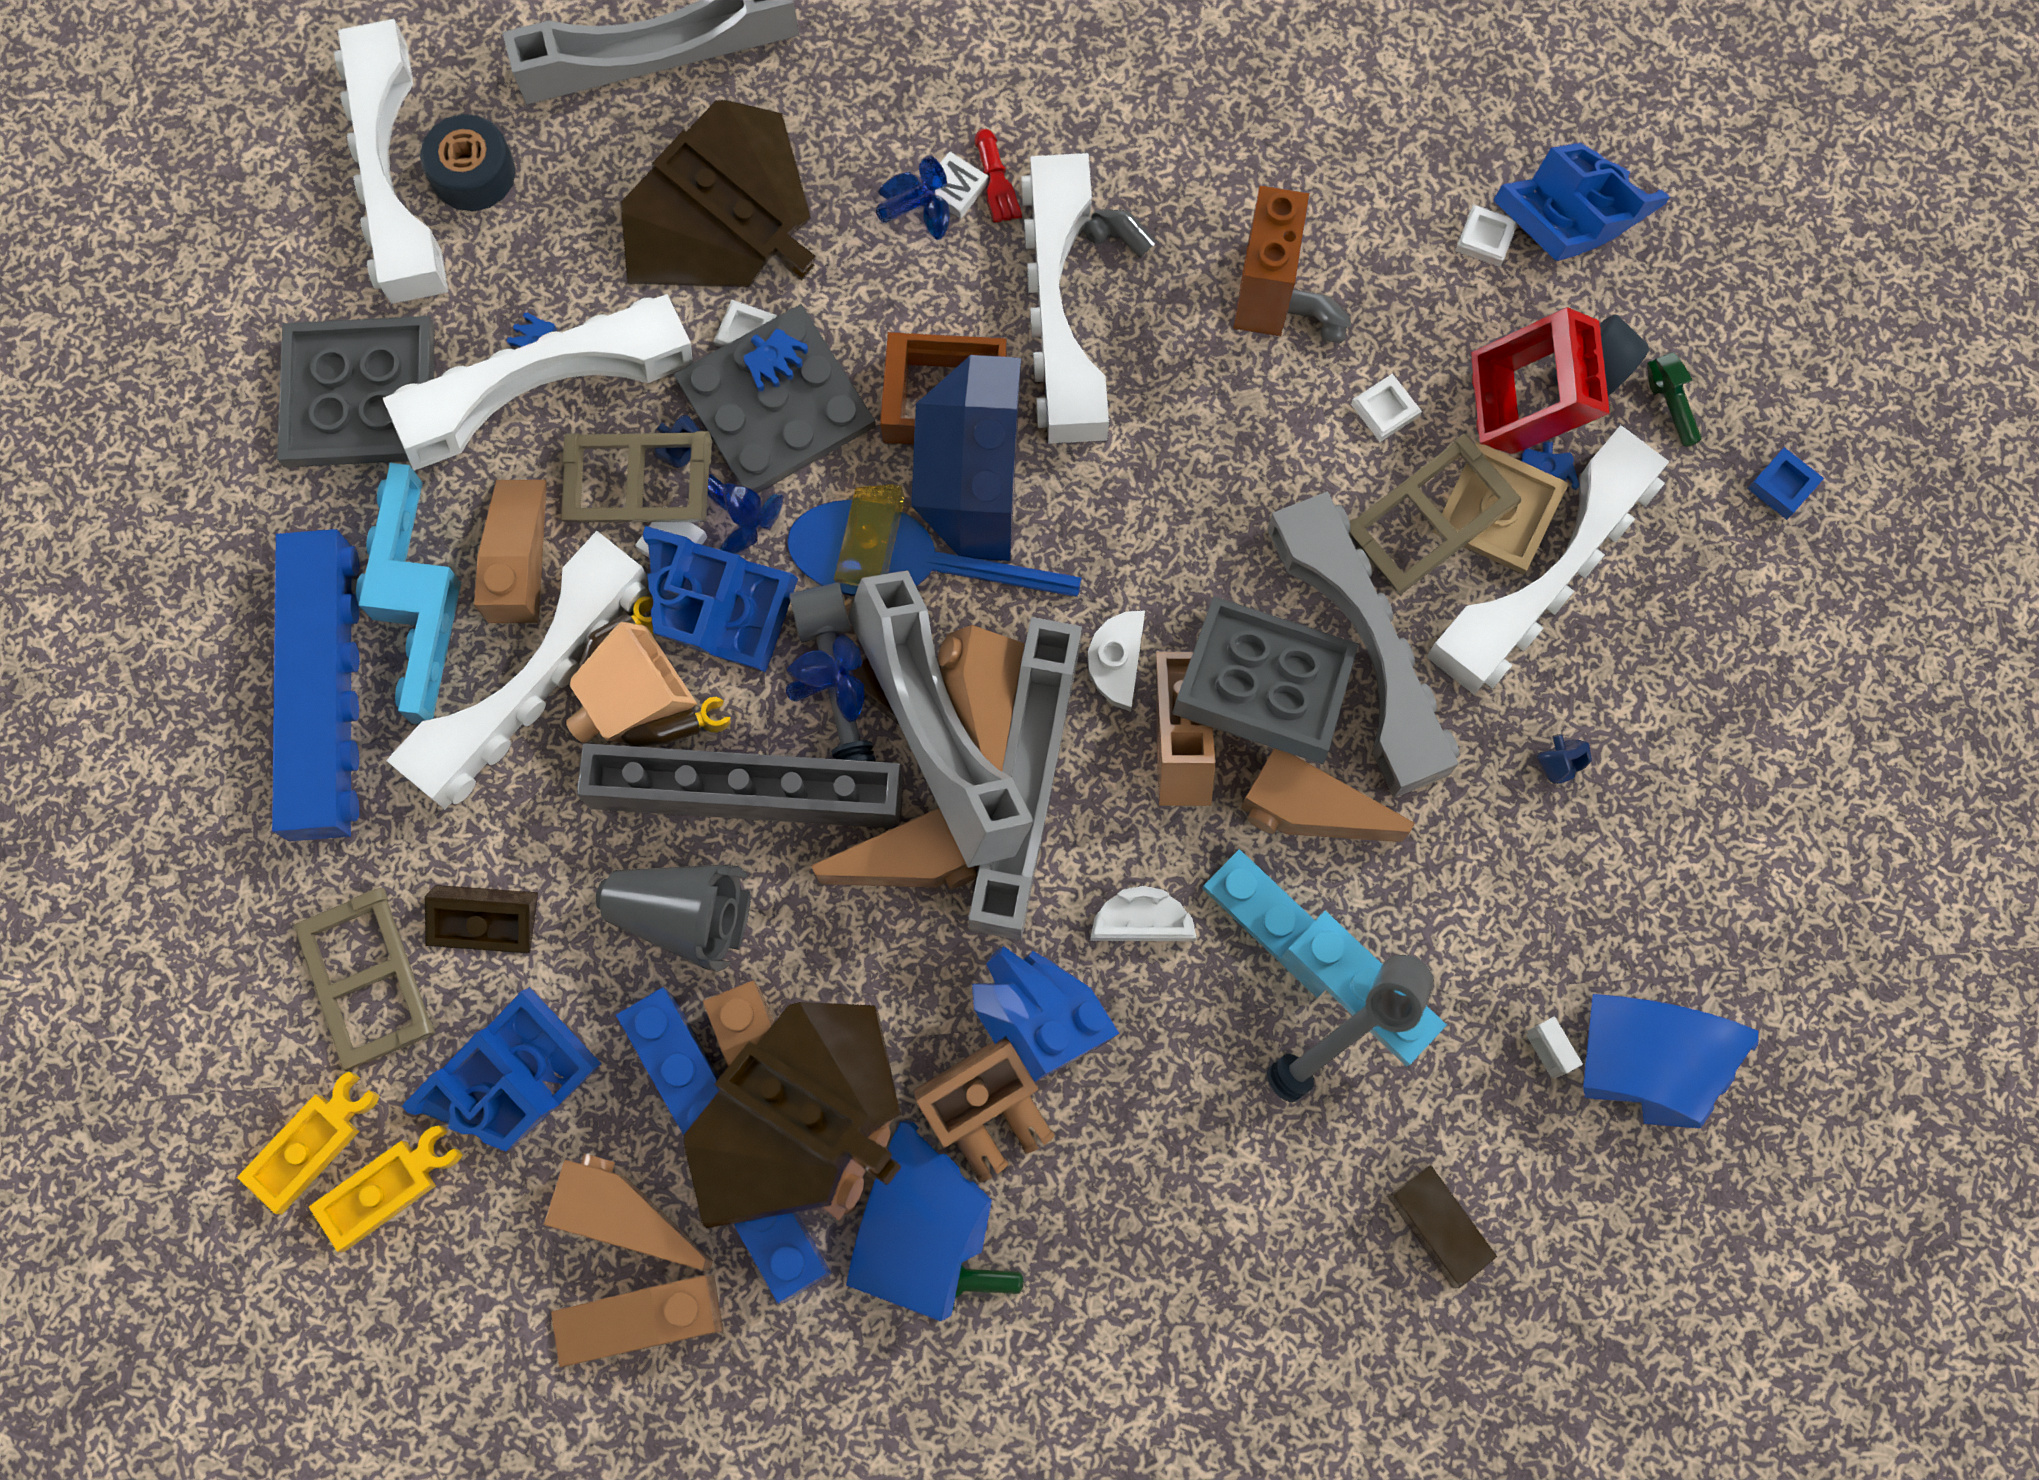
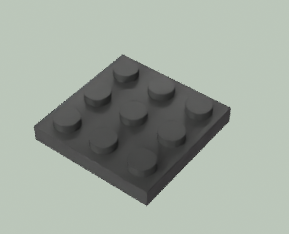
M802 304L673 374L676 383L705 430L709 431L712 441L748 499L876 427L874 417ZM775 329H781L792 338L808 345L809 352L807 354L794 350L796 355L802 359L803 366L801 368L786 362L789 369L793 372V379L789 380L786 376L774 370L775 376L779 379V387H774L772 382L762 377L761 381L763 382L764 390H757L752 374L744 363V355L757 349L751 342V338L754 335L758 334L766 341Z
M415 316L282 323L278 462L284 468L409 461L383 401V397L394 394L397 389L404 385L422 384L434 379L435 324L431 317Z
M1213 596L1172 714L1324 764L1330 749L1359 644Z

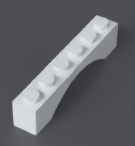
M395 19L339 29L341 50L334 51V57L339 75L342 80H346L347 91L341 92V101L347 119L353 123L354 132L347 134V140L351 155L355 162H359L360 174L354 175V184L361 204L366 205L367 216L361 217L360 222L364 239L369 247L372 246L374 259L367 261L372 285L375 289H382L391 304L447 293L448 287L441 248L431 230L415 218L398 200L390 176L389 144L392 126L401 103L413 86L407 43Z
M1088 153L1030 156V176H1021L1023 206L1032 205L1033 219H1024L1026 249H1035L1036 263H1027L1029 293H1038L1039 307L1030 308L1032 337H1041L1042 352L1033 353L1035 382H1044L1045 398H1036L1038 428H1047L1048 444L1107 440L1109 416L1106 377L1088 359L1073 337L1063 312L1059 282L1065 259L1077 235L1091 217L1092 194Z
M668 294L655 299L643 298L625 310L611 315H596L588 319L583 325L562 333L557 331L550 332L541 336L537 342L518 349L500 350L488 360L468 367L457 366L451 368L436 379L422 384L404 385L397 389L394 394L383 397V401L409 462L415 471L462 453L473 434L495 411L516 396L537 386L564 378L590 375L625 377L650 383L693 363L691 342Z
M1620 425L1590 460L1579 477V507L1576 525L1561 559L1541 578L1518 592L1491 602L1466 606L1435 642L1427 658L1474 695L1484 683L1493 689L1512 667V664L1505 658L1515 646L1524 652L1543 630V627L1536 622L1546 610L1555 615L1574 593V590L1567 586L1573 577L1578 573L1586 579L1605 556V554L1598 550L1605 539L1609 537L1616 543L1633 523L1635 518L1628 514L1637 501L1646 507L1664 486L1665 482L1659 479L1658 476L1670 461Z
M596 531L562 568L561 593L554 620L541 646L524 669L502 689L480 703L449 716L422 721L386 761L444 810L452 802L454 804L462 802L474 789L476 781L473 778L487 763L493 765L504 757L511 745L509 739L522 724L529 726L540 717L545 709L546 703L544 700L557 686L563 688L571 682V678L579 670L578 662L581 659L588 636L596 629L621 616L625 610L627 612L634 611L635 602L639 598L647 596L648 577L643 567Z

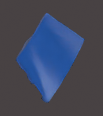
M1574 143L1551 147L1532 179L1502 184L1493 201L1557 262L1585 253L1613 240L1664 206L1670 199V196L1661 189H1658L1655 193L1647 194L1629 182L1630 171L1606 160L1599 153L1584 144Z
M645 526L643 538L648 545L651 573L647 574L648 587L654 600L651 609L653 633L708 655L766 673L791 602L789 593L794 592L798 578L790 572L747 561L740 555L697 544L687 537Z
M529 987L520 991L486 1028L476 1032L442 1069L433 1072L401 1107L410 1114L422 1113L448 1124V1129L460 1134L476 1135L483 1143L506 1152L539 1125L590 1077L602 1063ZM554 1072H556L557 1074H559L560 1076H562V1077H564V1078H559V1077H557V1076L554 1074ZM542 1081L560 1083L563 1086L553 1095Z
M1593 994L1583 1084L1584 1096L1588 1099L1641 1103L1644 1124L1701 1129L1713 1112L1714 1103L1717 1098L1726 1093L1735 1080L1736 1071L1750 1050L1754 1051L1758 1046L1759 1032L1741 1023L1687 1007L1623 996Z
M904 1120L899 1123L887 1149L892 1154L891 1159L897 1161L901 1169L888 1186L875 1179L859 1227L846 1286L938 1321H943L952 1316L962 1262L982 1253L992 1200L974 1182L965 1179L959 1167L946 1154H938L917 1133L919 1127L913 1121Z

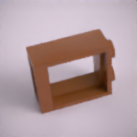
M1259 186L1247 243L1233 329L1275 336L1282 335L1295 286L1310 193Z
M888 332L880 419L883 443L914 445L915 419L905 418L909 365L957 367L970 355L1007 357V338Z

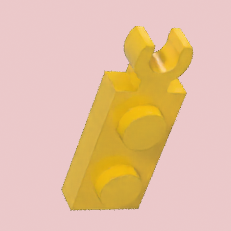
M347 1072L340 1076L334 1084L333 1098L329 1102L323 1096L315 1094L237 1176L274 1214L282 1215L360 1132L349 1120L355 1114H364L370 1111L377 1104L380 1096L371 1090H368L356 1102L350 1099V1089L360 1079L357 1074Z
M434 1126L426 1130L419 1139L418 1148L414 1151L408 1142H398L309 1206V1209L337 1252L347 1251L436 1187L428 1174L434 1168H450L460 1161L463 1154L458 1149H452L442 1157H438L434 1152L435 1142L448 1133L445 1127Z

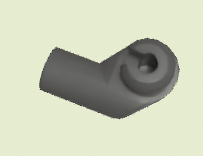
M1100 209L1092 213V219L1087 221L1084 226L1085 235L1091 242L1102 244L1109 236L1111 238H1121L1139 258L1157 242L1136 217L1126 210Z
M1293 289L1287 313L1318 319L1323 322L1320 333L1323 340L1335 343L1343 342L1347 336V327H1351L1350 315L1330 296Z

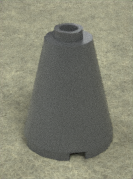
M726 864L615 870L607 879H603L599 884L596 893V906L600 910L604 921L706 970L719 972L726 969L731 963L730 961L723 960L729 948L739 950L749 917L751 899L750 891L742 890L739 877L748 878L746 871L739 866Z

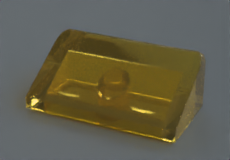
M887 484L855 487L834 576L835 582L859 586L861 578L888 574L905 499L902 486Z

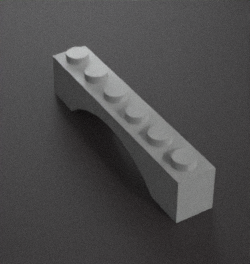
M699 0L675 12L649 20L622 25H571L548 20L502 32L511 69L526 105L800 36L793 0Z
M1327 491L1273 512L1267 530L1287 573L1310 584L1330 599L1350 620L1367 648L1376 673L1380 700L1378 730L1372 754L1393 798L1449 776L1459 764L1456 759L1459 757L1458 745L1452 733L1448 729L1442 730L1434 713L1437 711V704L1433 692L1426 683L1420 684L1413 669L1415 665L1413 651L1405 638H1398L1391 624V621H1393L1391 605L1383 593L1377 594L1369 578L1372 576L1370 562L1361 548L1355 549L1348 534L1351 531V526L1344 508L1341 505L1335 506Z
M908 570L861 578L848 618L967 867L1015 857L1034 820L1012 777L998 770L982 755L960 722L946 691L938 666L931 636L928 609Z
M1035 617L1030 619L1002 772L1012 777L1034 822L1015 857L979 866L968 919L970 931L1022 941L1081 646L1082 626Z

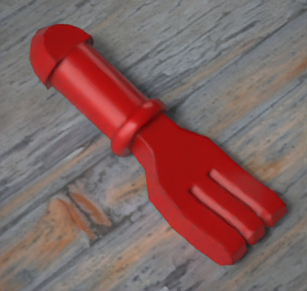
M982 128L976 133L975 147L979 150L984 168L983 173L988 175L989 179L986 200L993 223H997L1003 220L1009 221L1022 218V212L1013 185L1004 176L1006 168L1002 165L996 135L991 130Z

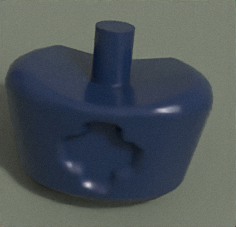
M688 415L680 416L671 429L663 422L656 429L659 433H694L695 431H700ZM691 447L653 448V455L657 459L678 469L690 463Z
M1563 734L1553 735L1555 747L1537 754V759L1548 780L1554 784L1564 783L1573 779L1576 771L1585 769L1592 761L1588 742L1578 739L1564 741Z

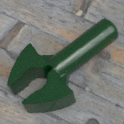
M1674 352L1647 362L1650 389L1654 395H1664L1682 445L1684 447H1691L1698 444L1702 437L1683 389L1684 384L1692 381L1688 370Z
M961 1265L955 1298L964 1291L1020 1294L1024 1286V1278L1019 1271L965 1269Z

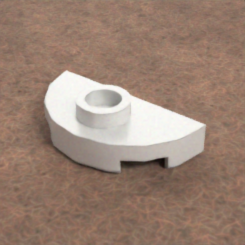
M1126 611L1108 619L1094 633L1088 650V674L1097 691L1111 705L1131 711L1145 611Z
M1139 886L1124 889L1105 902L1094 918L1090 941H1196L1197 937L1193 919L1180 902L1169 896V893L1162 889Z

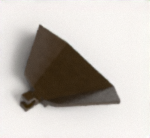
M715 100L687 131L683 129L653 161L652 169L620 202L627 284L750 287L773 255H776L787 270L800 280H803L814 268L813 262L816 256L791 237L793 233L811 219L782 113L728 100Z
M814 1002L789 1004L757 1045L749 1041L714 1084L719 1092L684 1134V1148L702 1225L706 1229L831 1206L844 1168L851 1159L888 1186L901 1169V1166L897 1161L891 1159L892 1154L889 1150L868 1138L873 1131L901 1115L878 1009L875 1005Z

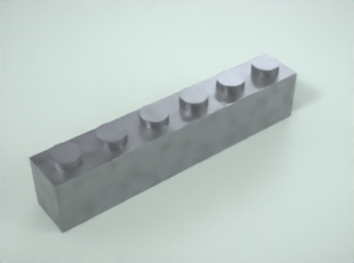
M583 743L577 796L589 809L895 828L899 826L903 776L899 763Z

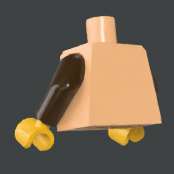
M643 596L635 602L633 615L623 614L596 629L588 636L579 662V670L574 674L570 682V687L581 702L582 707L566 720L571 734L582 743H588L600 733L607 741L625 742L632 747L665 745L698 734L700 727H704L709 732L717 733L725 730L730 724L731 717H724L719 721H714L706 715L711 709L723 706L724 701L721 698L710 697L702 704L701 711L694 713L691 710L697 704L654 639L652 635L654 634L652 617L643 616L644 613L653 607L654 600L650 597Z

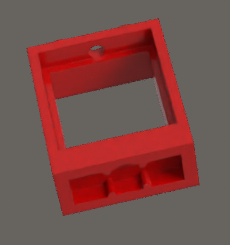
M1566 307L1471 352L1472 384L1475 390L1477 411L1476 428L1480 444H1485L1508 454H1515L1610 414L1599 320ZM1555 353L1560 402L1519 419L1514 371Z

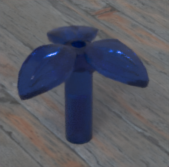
M926 155L919 164L921 182L911 172H903L891 177L880 187L879 195L887 200L877 205L876 215L880 221L887 223L922 206L923 220L928 231L936 240H941L949 227L950 209L948 202L944 198L935 195V190L947 186V176L939 161L932 155Z
M709 475L707 496L723 508L739 527L725 539L719 550L736 554L757 543V528L761 526L767 530L771 529L781 513L784 496L782 494H774L761 507V497L750 488L730 483L723 484L714 475Z
M840 635L832 644L835 661L826 652L817 650L805 653L791 663L787 672L797 680L790 682L786 686V694L791 701L798 702L830 687H835L836 704L842 716L852 723L858 718L863 707L864 684L859 679L849 675V671L862 666V657L854 641L846 635Z

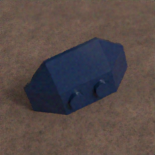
M970 355L916 403L911 506L958 556L983 560L1011 561L1021 358Z

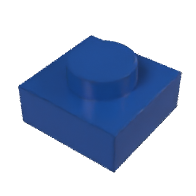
M1783 447L1747 489L1788 520L1824 478Z

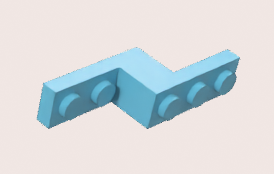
M390 463L386 480H381L378 486L377 504L380 510L376 526H372L367 535L366 547L369 560L366 573H362L358 578L356 599L359 607L372 620L416 625V629L412 628L407 635L406 656L409 661L406 676L401 677L397 683L395 702L396 706L399 707L398 712L411 724L419 725L422 721L430 720L434 717L461 581L450 567L406 562L423 482L410 465Z
M1240 849L1205 883L1202 889L1316 998L1326 990L1352 1016L1366 1006L1367 995L1382 963L1328 912L1324 911L1314 920ZM1394 990L1396 993L1406 996L1402 992ZM1426 1006L1419 1023L1411 1030L1392 1032L1377 1025L1369 1032L1407 1067L1437 1037L1447 1024Z

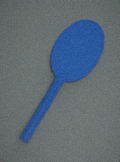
M841 500L816 506L802 514L794 522L788 534L790 555L797 567L807 577L822 586L839 582L842 594L851 596L856 595L861 578L907 570L915 586L922 583L931 571L1074 597H1078L1082 577L935 552L930 535L914 518L891 506L871 501Z

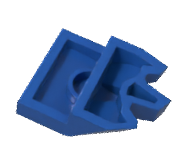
M1002 946L992 954L986 963L995 983L972 984L974 1011L993 1042L996 1044L1008 1038L1034 1082L1108 1043L1120 1034L1089 986L1034 951L1030 952L1024 959H1021L1008 948Z

